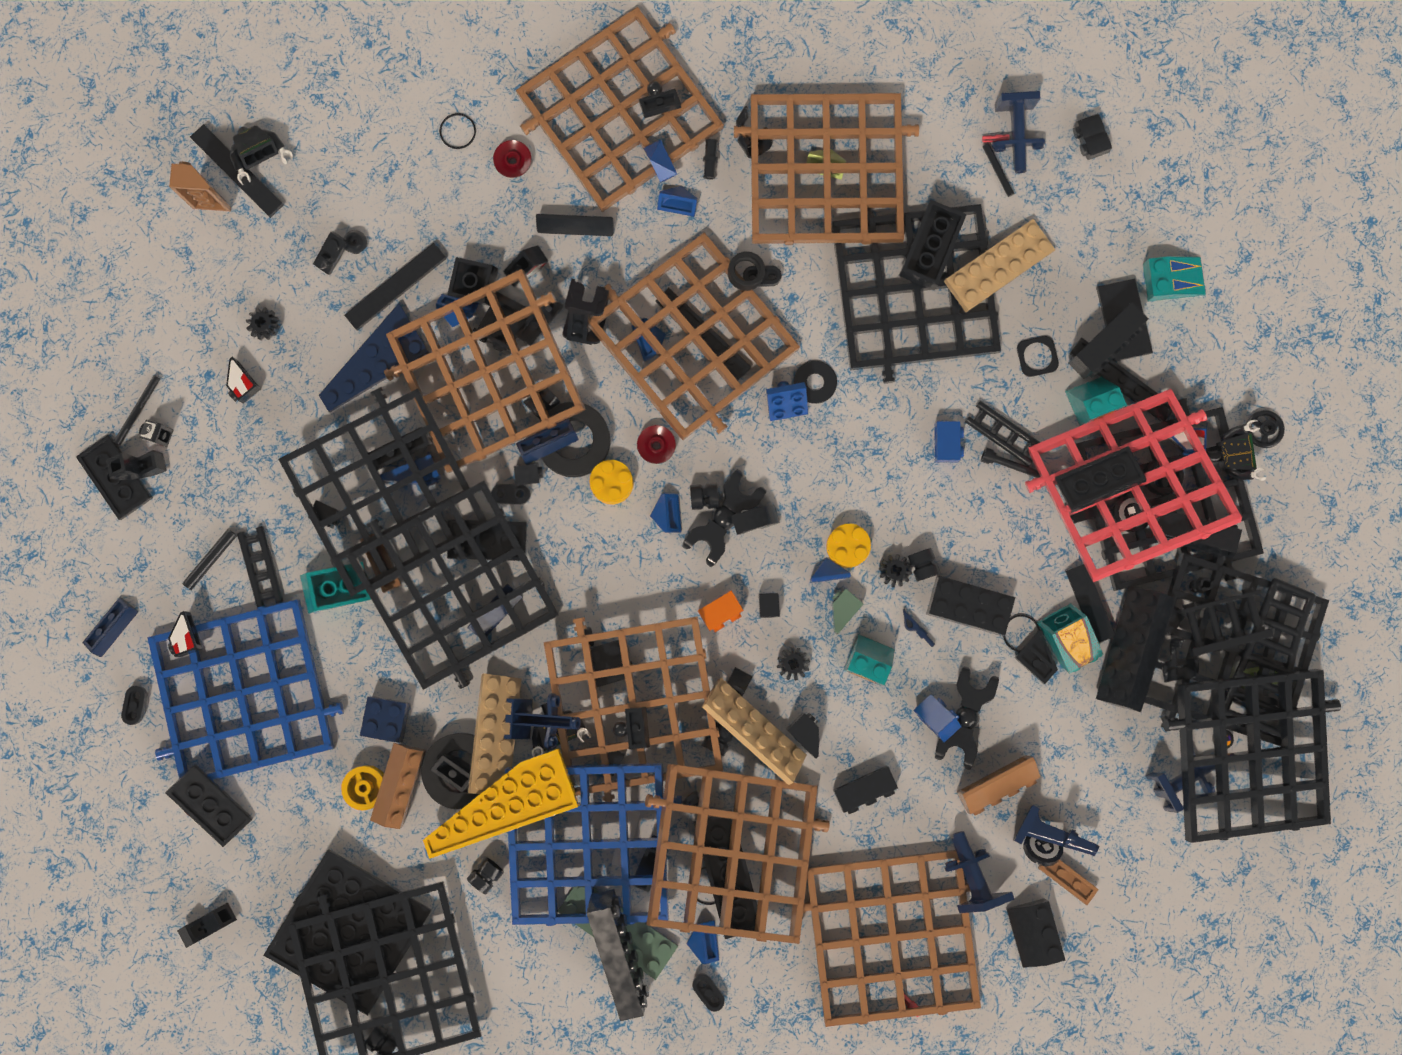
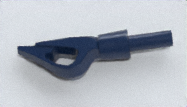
M903 609L906 630L916 631L921 639L924 638L933 647L935 643L928 637V633ZM907 620L911 621L912 627H908Z

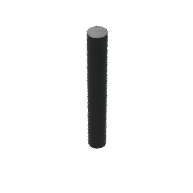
M985 144L982 147L1007 197L1013 196L1015 193L990 144Z

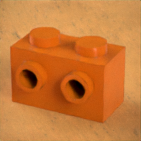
M731 590L699 609L698 613L708 630L717 632L725 627L723 623L731 620V622H734L741 618L740 613L744 610Z

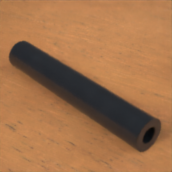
M227 529L182 584L192 591L237 535Z

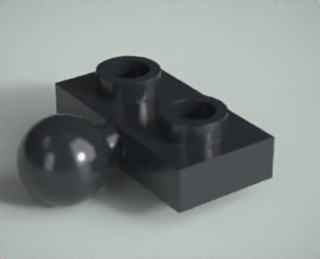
M652 81L647 86V92L650 96L639 99L644 118L681 108V102L676 89L662 92V85L657 81Z
M646 707L625 709L626 723L622 721L615 723L613 733L617 737L628 735L629 749L649 748L650 741Z

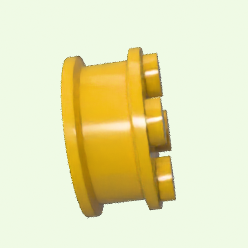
M605 460L596 465L591 472L590 488L599 501L610 505L619 504L625 501L631 494L633 478L628 467L622 462Z
M843 524L835 528L829 535L826 549L829 558L834 563L844 568H852L866 560L871 550V541L868 533L862 527L856 524Z
M370 765L350 770L344 777L341 785V793L345 802L356 810L364 811L374 808L384 773L379 768Z

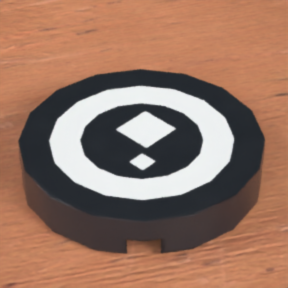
M1132 493L1120 497L1112 510L1115 523L1142 513ZM1146 499L1147 502H1148V504H1149V506H1150V508L1152 509V506H1151L1149 500ZM1146 522L1126 531L1130 533L1139 532L1149 524Z
M1028 836L1024 840L1023 849L1026 856L1032 862H1037L1041 866H1053L1059 862L1063 855L1062 846Z

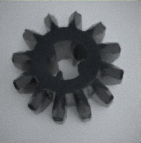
M266 307L262 311L256 308V314L250 312L249 315L252 318L246 319V322L250 324L246 329L252 331L251 336L253 338L257 337L258 340L262 341L265 337L267 340H270V334L274 336L277 334L274 329L280 328L276 324L279 318L275 317L274 311H268Z
M896 554L895 560L891 555L888 556V561L883 559L881 562L886 567H879L878 569L885 572L879 575L880 578L887 577L884 584L886 585L891 581L892 588L895 587L896 581L899 587L903 586L902 580L905 582L909 581V578L905 575H912L911 571H906L907 568L911 567V564L904 565V562L907 560L906 557L899 561V554ZM892 566L900 569V572L897 573L899 574L898 576L895 573H891Z
M790 647V655L783 650L782 654L786 658H777V660L783 662V664L777 665V668L784 667L780 675L782 676L788 672L786 679L790 680L791 674H793L796 681L798 680L797 673L801 677H805L801 670L809 671V668L804 666V664L810 663V660L803 661L802 658L807 653L804 652L799 656L800 648H797L795 654H793V648ZM792 658H795L796 663L799 664L797 668L794 667V670L790 669L791 665L788 664L789 660H793Z

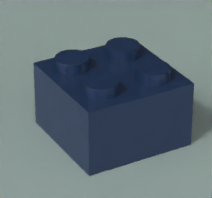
M367 696L360 736L396 743L403 742L410 703Z

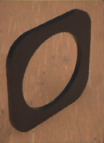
M1049 336L1023 340L1017 345L1021 370L1025 376L1034 377L1057 370L1059 366L1054 342ZM1042 343L1049 348L1052 358L1048 367L1042 370H1034L1025 363L1024 352L1030 344Z

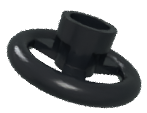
M1260 410L1250 416L1247 423L1250 420H1258L1252 424L1260 428L1259 432L1261 433V441L1257 440L1252 433L1255 446L1271 448L1280 443L1285 433V426L1279 415L1269 410ZM1260 416H1269L1273 418L1275 422L1273 420H1265L1263 422H1260L1257 418ZM1264 426L1269 428L1268 432L1265 431ZM1278 427L1277 437L1273 441L1268 442V436L1274 434Z

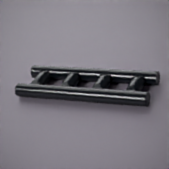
M979 401L976 405L980 409L975 419L969 416L965 423L1027 466H1030L1033 460L1029 458L1028 447L1038 444L1040 441L982 401ZM986 415L996 420L991 430L981 425ZM1002 426L1012 431L1007 441L997 436ZM1018 437L1028 443L1023 452L1013 447Z
M263 526L257 527V534L249 537L245 536V532L237 533L257 608L265 606L263 601L275 598L276 603L284 601ZM259 542L262 553L251 556L248 545ZM264 560L267 572L256 575L253 563ZM270 579L272 590L261 593L258 582Z

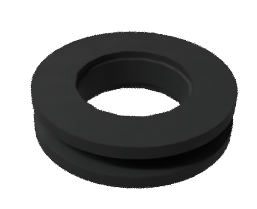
M573 402L562 403L551 408L548 414L552 417L575 405ZM584 404L585 411L570 417L569 420L582 422L590 428L593 435V443L587 454L578 459H568L555 451L541 458L549 469L565 477L588 475L596 465L605 461L609 453L610 433L608 426L601 414Z
M455 733L442 737L429 748L423 759L421 769L423 785L430 797L444 807L462 809L479 795L470 794L468 790L463 792L452 790L444 783L440 776L430 770L442 754L449 755L453 751L459 750L472 754L475 736L473 734Z

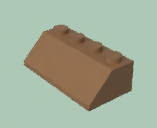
M180 161L179 164H171L169 187L192 209L231 212V207L191 163Z
M393 743L370 821L388 828L401 829L403 827L426 753L425 749Z
M1025 755L957 791L967 813L978 815L985 811L984 807L989 804L995 806L1002 802L1001 798L1004 796H1014L1020 792L1019 789L1026 786L1028 788L1036 784L1040 774L1035 759L1032 756Z

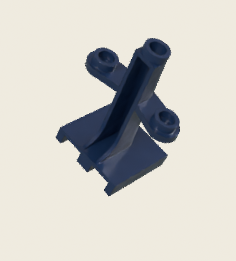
M1040 91L1001 93L995 103V112L1010 111L1012 140L992 143V149H994V152H1004L1006 148H1013V166L1016 174L1027 172L1026 146H1032L1033 150L1043 149L1046 144L1044 138L1025 139L1024 110L1034 109L1041 99Z
M550 693L547 698L548 715L532 714L533 699L507 698L506 702L512 703L511 715L506 714L505 723H510V735H504V739H530L531 726L547 727L544 745L547 750H552L558 744L556 737L557 728H580L581 721L579 717L558 716L560 697L555 693Z
M1215 765L1194 767L1195 782L1199 781L1204 793L1215 792L1214 786L1211 782H1207L1205 775L1215 770ZM1152 772L1146 775L1148 780H1154L1158 788L1153 790L1156 796L1166 800L1168 805L1163 807L1165 811L1179 813L1184 810L1176 793L1183 790L1182 774L1168 781L1165 773Z
M1034 805L1030 807L1013 840L1022 844L1025 837L1028 836L1092 856L1096 855L1100 847L1093 842L1078 837L1079 834L1076 833V830L1070 829L1066 832L1042 822L1039 818L1040 808Z
M965 832L954 833L952 842L960 862L957 863V860L946 862L944 869L946 872L962 868L971 890V899L957 905L959 913L985 912L1014 900L1013 892L991 893L978 864L979 861L990 857L989 852H986V849H980L973 853Z

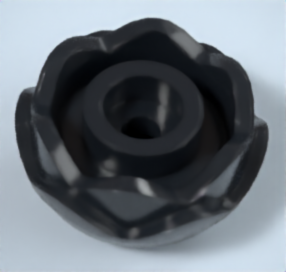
M352 230L345 234L344 239L349 242L345 249L347 252L359 254L367 247L366 236L361 231Z

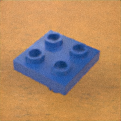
M781 381L777 384L776 388L766 389L770 421L808 414L805 382L789 385L787 381Z

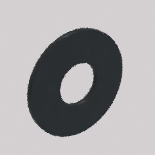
M809 361L803 364L794 376V384L805 382L808 403L819 404L827 401L833 396L837 387V377L834 370L822 361ZM818 374L823 378L824 385L820 390L816 391L808 387L807 379L810 375Z

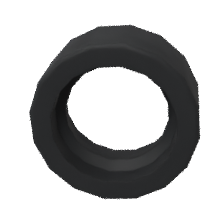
M743 251L737 253L731 259L728 267L730 283L735 288L743 291L757 288L765 275L763 260L753 252ZM742 261L753 263L758 270L756 278L752 281L739 279L735 273L736 265Z
M1166 457L1169 463L1176 461L1174 459ZM1157 459L1151 461L1146 466L1144 473L1152 471L1159 466ZM1180 470L1178 472H1175V474L1180 484L1182 485L1184 480V472L1183 470ZM1154 481L1146 484V487L1157 495H1168L1174 492L1171 486L1161 488Z

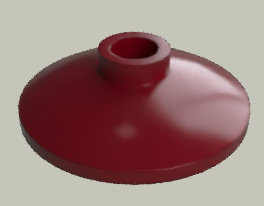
M508 140L501 143L493 155V163L496 170L508 178H517L525 174L530 168L532 160L528 147L517 140ZM513 158L517 160L514 164L510 163V160Z
M649 426L638 437V452L649 463H664L675 452L676 441L674 435L664 426ZM655 442L660 443V448H653V444Z

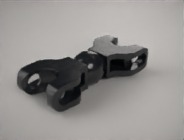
M739 469L735 470L723 485L725 499L721 504L722 506L714 510L712 520L706 526L693 528L682 543L684 549H690L697 541L707 542L710 546V553L706 559V564L709 567L714 566L725 552L724 536L727 533L726 530L734 526L731 516L741 513L743 510L757 507L766 494L764 487L757 488L754 493L748 496L742 494L739 491L738 484L743 474Z
M964 666L956 684L958 693L962 698L961 707L956 711V714L959 716L957 721L961 728L945 742L939 738L935 759L942 760L949 748L957 746L963 749L965 753L964 768L970 770L973 767L978 752L976 743L972 738L973 729L977 727L980 720L978 712H980L984 704L994 699L999 684V677L992 676L985 688L975 689L969 683L970 669Z

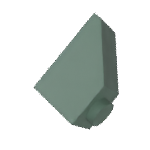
M839 589L832 597L834 600L832 603L833 629L836 634H839L863 606V603L847 589H844L843 592Z

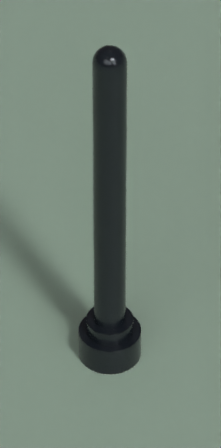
M986 447L981 456V462L997 463L1036 478L1041 477L1038 470L998 456L993 449Z

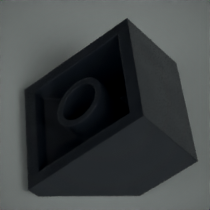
M456 257L447 295L460 299L496 282L499 268L490 264ZM487 296L473 302L490 306Z
M801 713L786 730L817 759L819 757V727L816 725L818 721L810 713L807 715Z

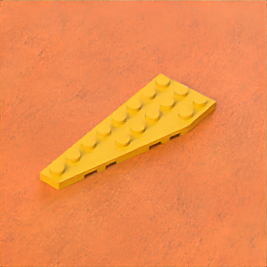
M558 748L520 762L424 838L423 843L429 859L579 807L580 805L560 749Z

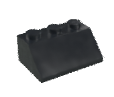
M1043 898L1006 908L1023 968L1048 966L1066 961L1048 900Z

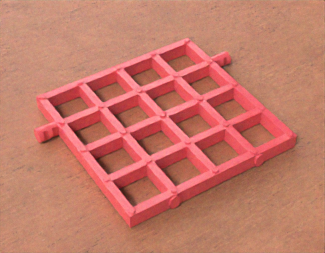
M1172 389L1028 447L1029 454L1041 477L1026 481V488L1029 493H1032L1034 490H1039L1041 487L1046 486L1093 582L1123 570H1130L1137 564L1196 540L1206 539L1211 534L1238 524L1242 520L1241 514L1192 427L1194 424L1197 425L1201 421L1207 420L1204 410L1201 409L1196 413L1193 412L1186 416ZM1168 402L1178 422L1153 432L1142 412ZM1134 416L1144 437L1118 447L1108 426ZM1100 430L1110 451L1084 461L1074 440ZM1184 432L1195 453L1169 463L1158 442ZM1066 444L1076 465L1049 475L1040 454ZM1127 446L1130 447L1132 453L1150 446L1160 467L1144 473L1146 482L1071 513L1068 505H1064L1055 487L1057 484L1055 477ZM1201 462L1212 484L1186 494L1175 472ZM1166 477L1177 498L1151 509L1140 487ZM1131 491L1142 513L1115 523L1105 501ZM1218 494L1229 516L1203 526L1192 503ZM1097 505L1107 527L1080 537L1070 516ZM1183 508L1194 530L1167 540L1156 518ZM1147 522L1158 545L1132 555L1121 532ZM1113 537L1124 559L1096 569L1086 547Z

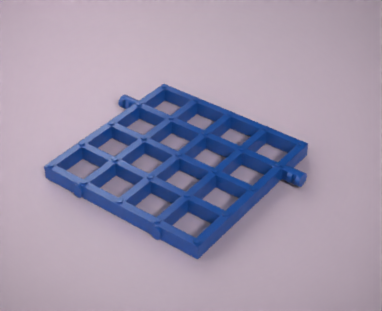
M293 600L269 607L261 606L257 610L195 625L198 633L221 627L227 655L201 661L199 651L189 654L191 664L170 670H165L160 642L167 641L171 632L147 637L172 748L166 746L163 747V750L161 748L156 749L155 755L158 761L163 760L164 757L169 759L171 755H174L179 779L188 771L183 749L207 743L210 744L216 771L207 774L212 780L335 749L327 715L333 717L336 716V713L339 715L344 714V709L341 702L336 703V706L331 704L329 708H325L300 600ZM292 609L299 637L272 643L266 615ZM257 618L263 646L237 652L230 624ZM301 644L307 673L281 679L274 651ZM265 653L271 682L245 688L239 660ZM229 662L235 691L209 697L203 669ZM193 672L199 700L173 706L167 678ZM309 680L315 708L289 715L282 686ZM273 689L279 718L253 724L247 695ZM237 698L244 727L217 733L211 704ZM201 707L208 736L182 742L176 713ZM317 715L324 744L297 751L291 722ZM281 725L288 754L261 760L255 731ZM245 734L252 763L226 769L219 740Z
M663 764L566 766L569 775L580 774V806L565 812H581L583 839L554 840L553 816L544 819L545 840L518 841L517 829L508 831L512 925L546 924V926H554L556 924L589 923L586 913L590 896L594 894L593 886H622V914L626 915L627 924L647 922L648 912H632L630 885H652L653 875H630L629 848L657 847L662 806L653 808V805L646 807L645 801H627L626 773L655 772V793L663 799ZM507 767L505 769V774L508 773L514 767ZM617 773L618 801L590 802L588 774ZM682 796L675 797L673 803L682 804ZM656 810L657 838H628L627 811ZM619 811L620 839H591L590 812ZM620 848L622 876H593L592 849ZM583 849L584 876L556 877L555 850ZM546 850L547 877L519 878L518 851ZM667 858L663 876L664 881H667ZM585 886L586 913L558 914L557 887ZM548 887L549 914L521 915L520 888ZM662 888L660 899L661 912L658 915L660 920H669L668 888Z

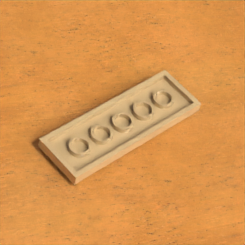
M1032 219L946 278L944 283L964 311L968 312L1054 252L1055 248L1035 220Z
M485 673L481 675L468 793L480 795L505 775L507 767H512L515 739H504V735H510V723H505L506 714L511 715L512 703L506 701L507 698H520L521 678Z
M722 678L718 679L702 708L788 785L792 784L807 755Z

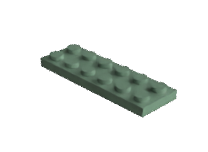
M585 886L573 887L558 909V913H586ZM593 887V888H594V893L601 892V891H599L598 889H596L595 887ZM645 922L627 924V932L632 934L633 950L636 949L638 954V967H641L643 972L656 980L678 948V945L653 927L646 925L647 923ZM590 923L575 924L593 936Z

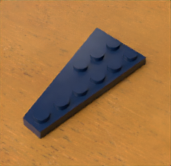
M399 303L319 394L328 412L334 411L387 379L384 370H390L392 366L399 365L386 336L387 333L410 323L409 318ZM416 330L398 338L409 363L429 354Z

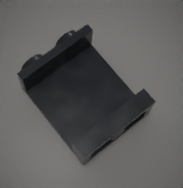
M497 291L495 292L505 317L526 308V306ZM491 305L478 329L474 327L473 332L497 321ZM528 317L509 325L515 340L517 338L516 333ZM502 330L479 340L483 343L487 341L492 343V347L500 352H503V350L510 351Z

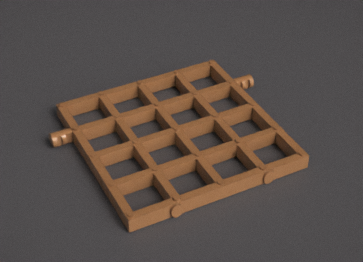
M638 7L516 90L517 95L534 117L531 120L528 119L525 124H521V130L527 136L530 131L536 130V127L540 126L601 212H604L628 194H633L638 187L656 175L653 167H650L632 180L618 159L639 144L643 149L651 145L647 139L669 124L683 143L681 147L669 154L672 164L690 151H695L706 139H709L724 128L722 121L663 42L664 39H668L670 35L676 33L672 24L668 23L665 28L662 27L656 33ZM637 20L651 40L631 54H628L615 34ZM608 40L622 60L602 74H599L586 54ZM657 48L671 68L653 81H657L663 86L678 76L692 96L681 103V108L662 113L663 116L640 131L627 113V110L639 103L640 98L650 96L647 92L649 81L635 63ZM579 60L593 80L570 94L557 74ZM628 68L642 88L620 103L606 82ZM550 80L564 100L541 115L528 97V94ZM600 88L613 108L591 123L577 102ZM698 104L712 125L690 139L676 119ZM571 108L584 128L561 143L548 125V122ZM620 116L634 136L611 151L597 131ZM591 136L605 156L582 172L568 151ZM611 164L626 185L602 200L588 179Z
M901 93L751 94V127L734 126V138L743 136V138L751 137L752 244L862 243L868 245L871 243H903L902 136L911 137V135H914V137H918L919 124L902 126ZM858 104V128H830L829 105ZM865 104H893L894 128H866ZM758 105H786L787 129H758ZM793 105H822V128L794 129ZM894 138L895 163H866V139ZM787 139V163L758 164V140ZM794 139H823V163H794ZM830 139H858L859 163H830ZM831 173H859V198H831ZM867 173H895V198H867ZM758 174H787L788 198L759 199ZM794 174H823V198H795ZM795 208H824V233H795ZM831 208H860V233H831ZM867 208H895L896 233H868ZM759 209H788V234H759Z
M705 232L618 297L616 295L617 292L611 289L612 286L610 284L605 285L606 290H609L608 300L611 303L605 307L603 315L593 316L589 319V328L682 440H685L707 421L712 423L711 426L717 429L716 432L718 434L722 433L728 426L723 424V420L718 418L716 414L800 348L798 343L782 326L780 319L772 314L753 290H740L742 293L722 308L705 288L723 273L728 275V267L731 262L728 257H725ZM703 245L719 266L699 280L683 259ZM675 266L692 287L671 301L655 281ZM735 269L736 276L745 281ZM647 287L664 308L643 323L627 302ZM698 293L714 312V315L694 329L678 308ZM746 300H749L765 321L745 336L728 314ZM617 309H620L636 330L615 345L600 327L599 323ZM668 315H671L687 336L666 351L651 333L650 329ZM721 321L738 342L717 357L702 339L701 335ZM769 327L774 330L788 347L770 363L766 361L751 343ZM643 336L659 357L638 373L621 351ZM693 342L710 364L692 378H689L672 357ZM744 348L761 370L741 385L723 363ZM663 364H666L682 385L665 399L661 400L644 379ZM716 369L733 392L715 406H712L695 385ZM688 391L706 413L687 428H684L667 407Z
M522 269L386 334L399 363L398 366H392L390 370H384L385 376L389 381L403 373L411 392L419 389L423 396L413 371L435 360L437 361L447 385L423 396L426 404H429L451 393L462 419L440 428V431L445 436L466 426L477 451L456 461L460 468L475 461L484 460L487 458L486 456L546 428H553L557 423L586 410L541 310V307H547L551 302L555 303L556 298L553 292L550 291L547 295L543 294L540 296L541 298L537 299L525 271ZM520 281L530 306L505 317L495 292ZM487 296L497 321L473 332L462 308ZM454 312L465 337L441 348L430 323ZM534 314L545 339L520 350L509 325ZM422 327L432 352L409 363L398 338ZM502 330L512 355L488 366L477 340ZM469 345L480 370L455 381L445 356ZM549 347L560 373L535 384L524 358ZM516 363L527 388L502 399L492 373ZM484 378L494 404L470 414L459 389ZM564 380L575 406L550 417L539 391ZM531 396L542 421L517 433L506 407ZM415 399V402H416V404H417V406H418V408H419V411H420V413H421V415H422V417H423V420H424V422H425V424H426V426H427V425H429V424H428V422H427V420H426V418H425V416H424L422 410L420 409V407H419V405H418V403H417V401H416V399ZM498 411L509 437L485 448L474 422ZM432 431L429 432L441 460L446 458ZM450 464L444 466L447 473L453 472Z
M698 616L585 635V629H587L583 623L585 617L573 619V623L576 624L574 631H577V637L544 642L552 693L560 697L558 716L579 717L580 719L594 717L598 746L571 751L567 730L558 728L565 766H572L571 758L600 754L602 765H610L608 752L629 749L628 741L606 744L602 715L625 712V709L649 708L667 705L672 734L649 737L650 745L674 742L677 765L685 766L681 740L710 735L715 764L695 768L723 771L718 740L720 735L719 729L716 728L715 719L707 712L708 728L679 732L675 703L703 698L706 700L710 693L705 663L706 651L702 645ZM692 624L697 654L667 659L662 629ZM655 631L660 660L631 665L626 635ZM618 637L623 666L594 671L589 642ZM581 643L586 673L558 677L553 648ZM698 661L703 691L673 696L668 666ZM661 668L666 697L637 702L632 672ZM624 674L629 703L600 708L595 678ZM588 680L592 709L564 714L559 685ZM645 748L637 749L639 764H647ZM666 772L663 773V781L666 780ZM641 773V777L626 779V787L655 783V774ZM677 773L676 779L696 775ZM603 774L605 783L589 785V793L603 791L604 796H602V800L613 802L615 796L611 790L618 789L617 781H612L611 774ZM569 775L576 796L581 795L580 787L575 785L574 775Z
M668 764L663 799L658 795L653 797L651 794H647L645 799L646 807L653 805V808H659V806H662L646 925L679 929L680 932L686 933L695 931L753 938L761 942L770 940L799 944L812 830L814 828L815 831L828 832L830 827L829 820L822 821L821 819H816L814 821L817 786L794 782L788 785L785 781ZM677 773L702 776L698 807L673 803ZM713 778L737 782L733 812L709 808ZM748 783L772 787L768 817L744 813ZM782 788L806 792L802 822L779 818ZM672 811L697 814L693 845L668 842ZM708 816L732 819L729 850L704 847ZM743 821L767 824L764 855L740 852ZM778 826L801 829L798 859L774 856ZM667 849L692 852L688 884L663 880ZM703 854L728 857L724 888L699 885ZM738 859L763 862L759 893L735 890ZM774 863L797 866L794 897L770 894ZM662 888L687 891L684 922L658 919ZM698 892L723 895L719 927L694 924ZM734 897L758 900L754 931L730 928ZM769 901L793 904L789 935L765 932Z
M956 850L808 867L807 883L810 902L804 903L803 914L805 911H811L825 1027L855 1023L863 1025L871 1021L929 1014L945 1015L948 1012L981 1008L969 913H960L962 925L933 928L929 899L958 896L959 904L967 902L966 892H971L968 883L965 884L962 868L955 870L956 888L928 891L925 862L953 858L958 863L960 860ZM917 863L920 892L891 895L888 866ZM880 867L883 896L854 900L851 871ZM843 872L847 901L817 904L814 875ZM921 900L925 929L896 932L893 904ZM885 905L888 934L859 937L856 908ZM848 909L851 938L822 941L819 912ZM963 934L966 962L938 966L934 937ZM926 938L930 967L901 970L897 941ZM889 942L893 971L864 974L860 946ZM853 947L856 976L827 979L823 950ZM968 971L971 1000L943 1003L939 975ZM931 976L934 1004L906 1008L902 979ZM894 980L898 1009L868 1012L865 984ZM857 985L861 1013L831 1017L828 988Z

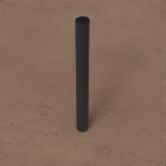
M153 375L113 442L118 445L122 444L160 378Z

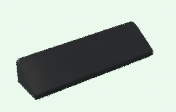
M536 214L538 233L613 236L614 220L612 217Z
M1083 564L1065 571L1080 610L1087 616L1098 643L1114 638L1115 633L1096 586L1085 565Z

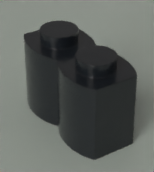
M1099 114L1076 121L1073 133L1075 138L1081 142L1080 151L1083 156H1086L1087 160L1110 153L1112 145Z

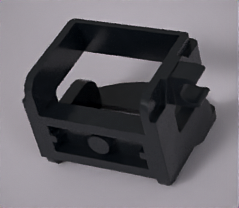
M571 278L565 301V309L568 310L562 335L569 341L589 345L600 343L598 337L591 329L588 332L590 315H603L605 307L608 306L609 290H606V287L597 286L593 302L583 301L584 285ZM604 319L602 322L599 323L600 327H601L603 330H604V326H605L606 319Z

